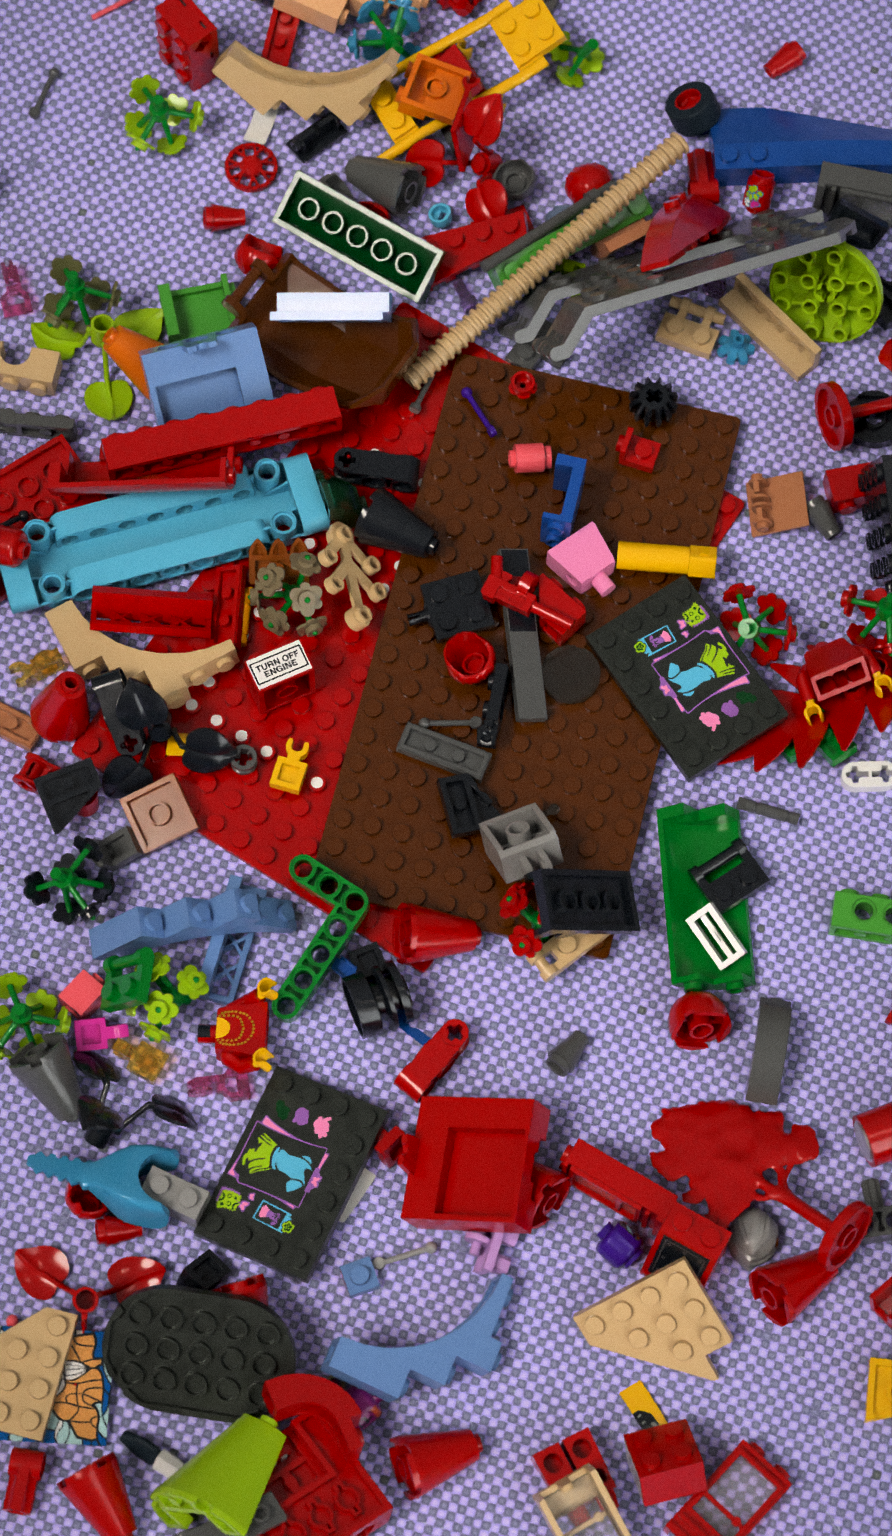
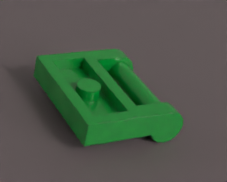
M143 947L137 949L133 954L122 957L114 955L105 958L103 969L106 972V978L101 990V1010L112 1013L147 1004L155 955L151 948ZM138 965L136 972L122 975L123 969Z

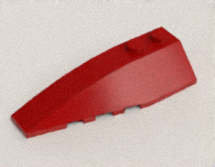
M680 192L669 196V200L663 202V207L655 214L648 228L641 257V272L672 264L684 256L685 252L696 248L699 240L700 242H705L710 239L708 232L711 231L712 235L719 233L732 219L731 214L695 193L686 196L685 192Z

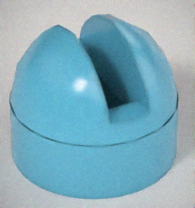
M438 203L430 208L428 216L434 227L444 229L451 224L452 212L447 204Z

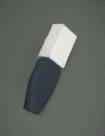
M125 1430L119 1439L136 1457L148 1465H153L152 1468L166 1478H169L184 1465L179 1457L164 1448L161 1451L158 1446L135 1433Z

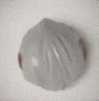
M752 1207L743 1211L727 1228L728 1231L732 1232L728 1243L730 1254L747 1271H751L758 1265L771 1260L778 1249V1224L760 1208Z

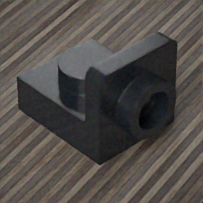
M208 1249L183 1269L176 1285L212 1290L228 1278L232 1270Z

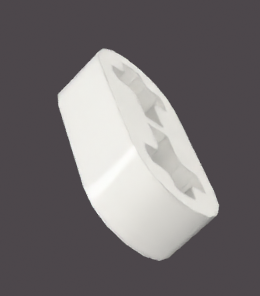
M889 761L848 763L842 769L840 783L845 790L854 793L889 791L892 789V763ZM884 770L891 777H889L888 782H883L882 777L872 776H879L880 772ZM852 771L856 772V776L860 777L858 783H853L852 778H847Z

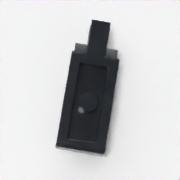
M497 663L495 673L489 675L488 690L491 691L490 700H485L483 704L482 718L486 720H484L482 726L477 728L478 747L496 749L511 678L507 664Z

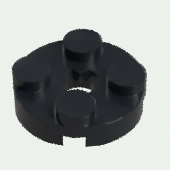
M876 390L865 391L858 394V397L853 399L852 402L850 401V405L855 406L887 398L890 395ZM892 410L874 413L876 419L881 420L876 425L870 424L866 420L870 418V415L855 418V431L852 443L868 448H881L892 445Z

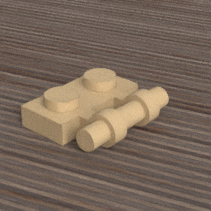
M672 295L669 307L679 311L677 315L665 312L655 335V341L709 360L720 333L719 330L711 328V324L714 322L723 326L727 315L718 312L715 307L708 305L706 308L692 302L693 299L685 296L681 299ZM688 313L703 318L702 323L686 319Z

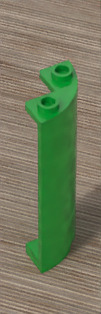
M683 802L656 809L671 983L673 986L684 988L685 993L703 990H726L730 994L742 993L745 991V987L756 985L748 898L722 915L748 952L722 971H720L685 921L708 904L706 898L690 878L688 870L695 865L699 867L731 846L730 842L739 837L742 840L739 810L726 803L697 810ZM738 856L707 875L705 877L706 881L710 884L742 863ZM707 912V916L710 918L714 926L717 928L721 936L724 938L730 949L733 951V953H736L737 951L734 949L730 941L727 939L723 931L720 929L714 918L711 916L709 912ZM699 918L696 921L725 961L728 957Z

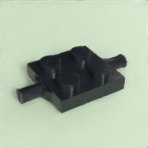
M472 570L420 585L424 607L422 611L407 614L409 626L427 622L433 630L437 644L448 641L455 634L462 631L477 633L494 628L495 622L491 613V603L482 597L481 589L483 585L478 570Z

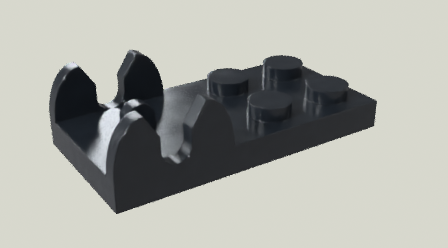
M540 868L524 875L526 884L534 882L542 926L533 931L535 939L548 937L553 934L555 939H560L576 934H634L641 931L630 871Z

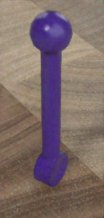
M464 387L461 390V395L468 399L486 427L491 438L495 437L497 432L473 398L472 389Z

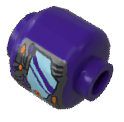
M620 1221L614 1226L608 1222L596 1235L600 1239L596 1246V1251L613 1268L624 1266L627 1269L644 1251L641 1248L643 1243L642 1237L625 1221Z

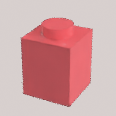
M83 969L58 995L60 1005L66 1006L68 1012L77 1020L90 1018L101 1006V990L105 981L95 972L90 975Z

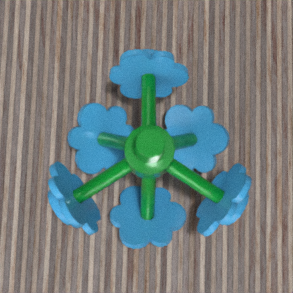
M382 0L367 1L361 6L358 11L359 16L356 19L358 24L374 21L382 33L369 29L365 34V38L359 41L358 29L353 28V36H348L346 45L349 47V52L354 53L355 60L360 58V47L363 48L362 56L365 60H375L393 48L400 54L397 63L422 50L420 46H415L411 42L403 45L404 41L401 37L402 34L408 36L411 32L419 31L421 26L418 21L419 15L415 12L418 11V8L411 6L412 0H388V3L399 6L397 11H392L390 14L391 29H387L378 17L384 11L382 7L384 2Z

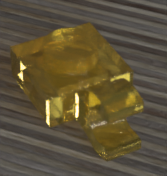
M58 648L47 649L37 653L30 660V664L15 662L9 666L11 675L19 671L24 673L21 678L15 680L17 687H24L34 679L40 681L65 669Z
M118 1038L112 1047L114 1055L130 1061L126 1067L127 1071L153 1085L169 1060V1055L144 1041L136 1048Z

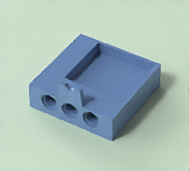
M252 322L138 351L157 426L164 425L166 422L174 419L185 420L194 418L200 413L211 414L220 412L230 406L242 407L250 405L257 400L274 399L257 327Z

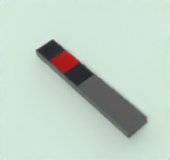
M499 549L496 554L503 556V570L513 575V580L509 583L517 586L523 574L527 570L530 571L528 549ZM502 605L516 722H545L548 717L536 614L531 612L529 617H526Z

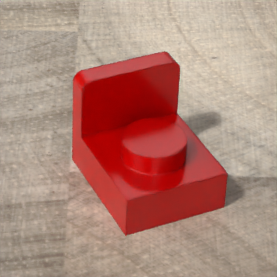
M628 426L626 435L620 434L615 451L620 452L618 463L652 474L662 443L633 435L634 428Z

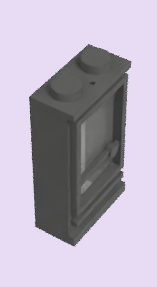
M826 161L822 162L813 208L822 210L827 215L841 197L888 222L889 228H892V174Z

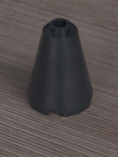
M382 487L377 488L369 497L374 500L369 508L363 507L356 522L354 536L358 538L355 541L420 558H427L429 554L433 556L440 545L438 532L388 490Z

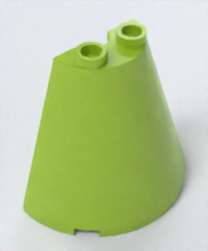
M243 1413L240 1418L152 1492L150 1499L153 1500L151 1506L158 1517L169 1528L187 1530L194 1520L188 1513L203 1514L225 1535L245 1536L286 1439V1436L277 1429L278 1423L267 1415H262L259 1419L250 1414Z

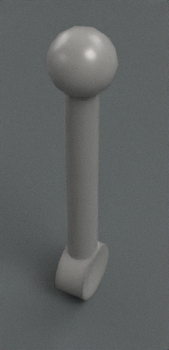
M431 1241L426 1243L424 1247L385 1259L376 1257L373 1260V1266L376 1270H383L385 1265L426 1252L433 1254L437 1251V1245Z

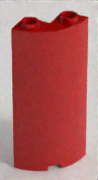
M228 446L227 457L128 480L110 481L105 462L75 463L70 451H58V461L49 462L47 489L53 496L231 490L236 484L237 474L243 473L242 456L237 455L234 446Z

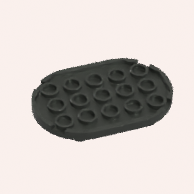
M154 1285L129 1295L112 1313L102 1340V1355L109 1377L113 1378L122 1389V1394L128 1399L154 1411L221 1422H235L243 1413L250 1414L256 1418L262 1416L263 1413L268 1411L261 1395L264 1381L286 1374H294L296 1370L297 1356L292 1334L282 1318L270 1307L250 1297L179 1285Z

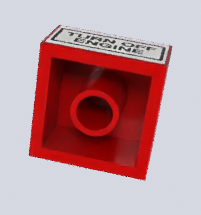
M300 638L293 641H282L274 649L267 652L259 651L253 653L244 661L246 685L261 715L316 692L315 670Z
M686 1419L623 1435L627 1462L644 1507L707 1491L704 1462Z

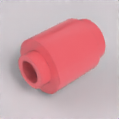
M543 443L514 444L513 450L508 451L509 468H514L516 474L544 472L545 469H551V446H544Z

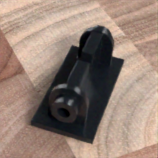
M328 112L327 115L286 142V145L304 164L347 134L348 131L340 124L341 119L334 113Z

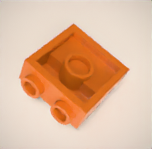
M418 53L415 62L409 61L404 78L408 80L405 87L400 85L394 100L399 103L397 111L423 121L427 116L452 125L464 94L462 79L468 76L470 80L472 72Z

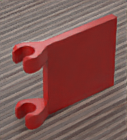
M468 76L463 77L464 94L450 130L459 172H465L474 147L472 141L474 136L468 135L463 129V111L466 105L472 101V98L482 90L480 77H477V81L472 84L469 83Z

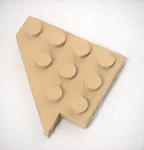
M685 1256L578 1311L573 1316L574 1321L591 1346L712 1381L719 1379V1373L708 1354L733 1342V1335Z
M46 1307L0 1334L1 1432L43 1443L78 1323V1315Z

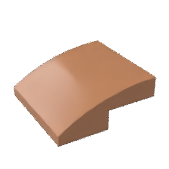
M643 217L592 244L589 251L594 257L605 258L645 238L652 219L646 222Z

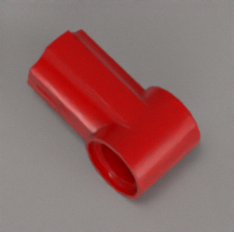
M695 149L693 152L687 153L688 195L695 193L713 204H719L718 179L714 178L711 152L705 149Z
M13 1447L8 1465V1476L10 1477L3 1511L31 1516L38 1481L42 1480L44 1474L46 1452Z

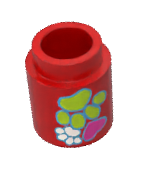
M755 169L752 171V175L748 177L742 201L748 212L757 214L758 212L770 209L776 186L773 173L767 170Z

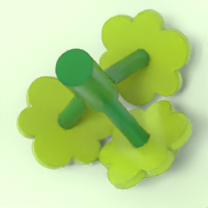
M563 31L568 40L549 52L551 60L566 62L569 57V51L575 52L577 55L573 58L572 67L558 65L555 74L565 86L582 88L584 85L583 77L576 73L577 69H581V72L585 75L591 71L593 73L600 72L603 68L602 61L605 59V54L603 51H599L596 39L591 38L583 46L577 47L573 46L570 42L569 32Z

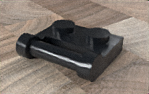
M739 837L730 842V847L699 867L695 865L688 870L690 878L708 903L713 902L721 915L770 884L769 878ZM738 856L742 863L710 884L706 881L705 877L735 857Z

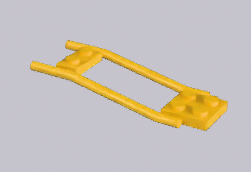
M505 0L481 17L397 63L398 71L390 80L404 73L409 61L414 63L418 53L433 57L484 27L491 25L520 72L475 96L472 100L495 93L502 95L548 67L549 63L544 55L568 39L543 0H524L515 7H513L509 0ZM384 79L380 83L377 92L373 95L370 104L395 145L376 158L393 160L418 141L423 140L449 124L434 119L419 128L412 116L397 111L399 103L394 101L397 90L390 80L386 81Z

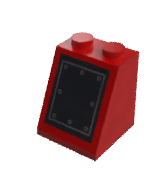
M675 1201L655 1238L640 1273L647 1276L685 1256L705 1288L727 1249L732 1232Z

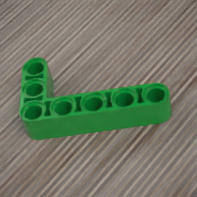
M300 854L291 860L289 864L291 877L297 885L333 907V909L279 989L278 998L272 1001V1010L275 1016L284 1023L294 1022L300 1017L331 970L333 963L339 958L370 909L369 899L362 889L306 854ZM307 863L312 866L309 876L301 878L296 875V869L300 864ZM327 880H333L338 883L337 890L332 894H325L321 891L322 884ZM352 897H360L364 900L363 907L357 911L349 910L347 908L348 900ZM337 922L344 923L347 926L345 934L340 937L330 934L331 926ZM319 948H325L330 952L329 958L323 963L313 960V954ZM301 974H308L312 977V983L306 989L296 986V979ZM292 1000L295 1003V1009L291 1014L283 1015L279 1012V1005L282 1001Z

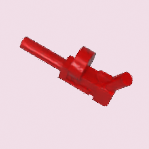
M491 556V574H489L481 589L484 600L492 604L496 601L526 617H529L532 612L569 631L572 630L575 619L537 602V596L533 593L538 585L539 575L527 570L521 577L518 585L515 586L509 583L513 580V575L503 570V556Z

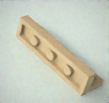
M744 273L738 274L735 277L734 288L719 299L718 306L798 383L819 365L822 349Z

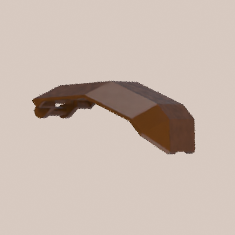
M285 253L273 270L264 261L256 258L250 265L251 270L234 292L224 298L222 305L236 317L228 328L250 322L256 325L268 374L281 383L301 392H307L317 386H333L339 408L355 409L383 404L416 360L419 348L418 321L416 318L400 317L392 313V322L280 323L270 321V312H277V293L343 291L299 262L292 253ZM261 277L265 282L244 308L240 303L258 278Z

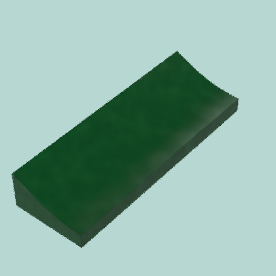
M298 169L272 219V222L418 304L426 303L433 281L447 253Z

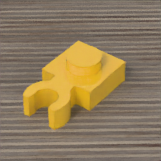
M289 738L286 743L287 758L278 755L269 785L272 788L299 795L308 769V763L301 761L309 754V743L305 742L301 751H294L292 749L294 739Z

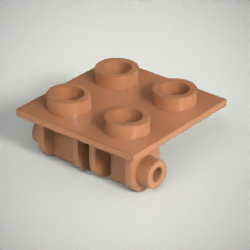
M803 471L766 479L763 478L761 473L751 475V479L746 483L752 538L810 526Z

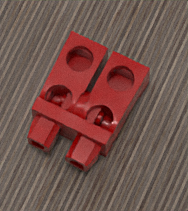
M588 1427L563 1439L561 1444L557 1442L532 1455L531 1461L547 1487L574 1472L566 1456L574 1471L589 1463L597 1470L616 1508H619L614 1492L617 1486L613 1478H611ZM595 1496L562 1517L567 1516L571 1524L576 1527L591 1518L585 1505L596 1501L600 1511L602 1512L604 1509L598 1497Z

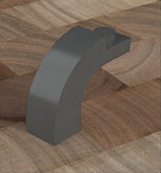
M760 997L755 1042L747 1080L746 1101L777 1105L790 1030L791 1002L783 1001L779 998Z

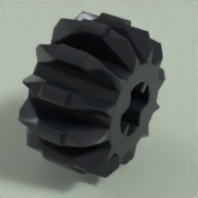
M649 377L645 379V385L637 382L634 388L635 391L629 393L631 403H629L628 408L631 413H635V421L644 419L646 428L650 425V422H654L658 428L661 426L662 420L669 423L672 420V414H675L678 408L676 403L678 395L677 392H671V383L662 385L661 377L656 380V383H652Z

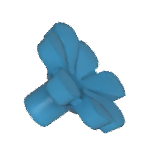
M733 329L730 331L729 336L722 335L719 338L718 344L721 347L717 349V354L721 358L727 356L726 363L729 365H734L736 359H738L740 365H746L748 363L747 355L755 353V346L749 344L751 342L749 335H741L738 330Z

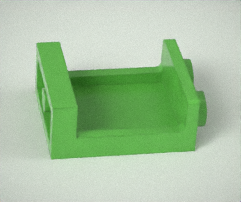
M226 273L220 274V282L170 291L169 283L157 285L169 343L223 330L230 326L236 317L223 307L222 301L227 295H231L234 292L235 286L233 282L228 283Z

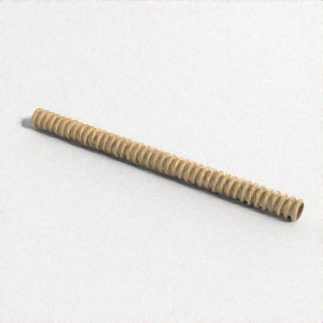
M671 132L670 138H665L663 144H658L656 146L657 150L652 149L650 156L645 155L643 162H637V167H632L630 173H625L623 180L618 179L616 181L617 185H611L610 191H604L603 197L599 196L596 199V203L592 202L590 204V209L585 208L583 215L578 214L576 221H570L569 227L565 226L563 232L556 234L557 238H551L550 244H544L543 250H537L536 256L532 255L529 258V262L525 261L523 263V268L518 267L516 274L511 273L509 280L504 279L502 286L498 285L495 292L491 291L489 293L490 297H484L482 304L477 303L475 310L470 309L468 316H462L463 320L457 321L455 323L456 327H450L448 334L443 333L442 339H436L435 345L428 346L429 350H424L421 357L417 356L415 363L411 365L403 376L404 380L413 389L420 390L422 383L426 384L428 378H433L435 376L434 372H440L442 365L447 366L448 360H454V355L460 354L462 348L466 349L468 342L473 343L475 336L480 337L482 330H488V325H493L496 318L500 319L502 312L507 313L509 306L514 307L516 300H522V295H527L529 289H534L536 282L541 283L543 276L548 277L549 271H555L556 265L560 266L563 263V259L567 260L569 258V253L574 254L576 247L581 248L583 241H589L590 235L594 236L596 230H601L603 223L608 224L609 218H615L616 212L620 213L623 211V206L627 207L630 200L634 201L636 199V194L641 195L643 188L648 189L649 183H654L656 177L663 175L662 171H668L669 165L674 166L676 159H682V154L689 152V146L680 134Z

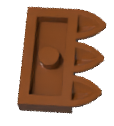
M298 537L293 542L290 551H287L285 544L277 538L271 545L270 552H267L264 544L257 538L249 550L250 584H255V580L258 579L257 573L262 567L267 568L271 562L275 563L277 567L284 568L285 577L282 580L283 582H297L299 570L291 568L289 557L292 553L309 552L305 543ZM305 576L304 582L309 583V576Z

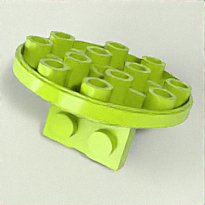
M846 241L774 263L769 278V290L772 301L812 340L842 343L856 339L872 327L882 309L883 285L876 268L861 251L846 243Z

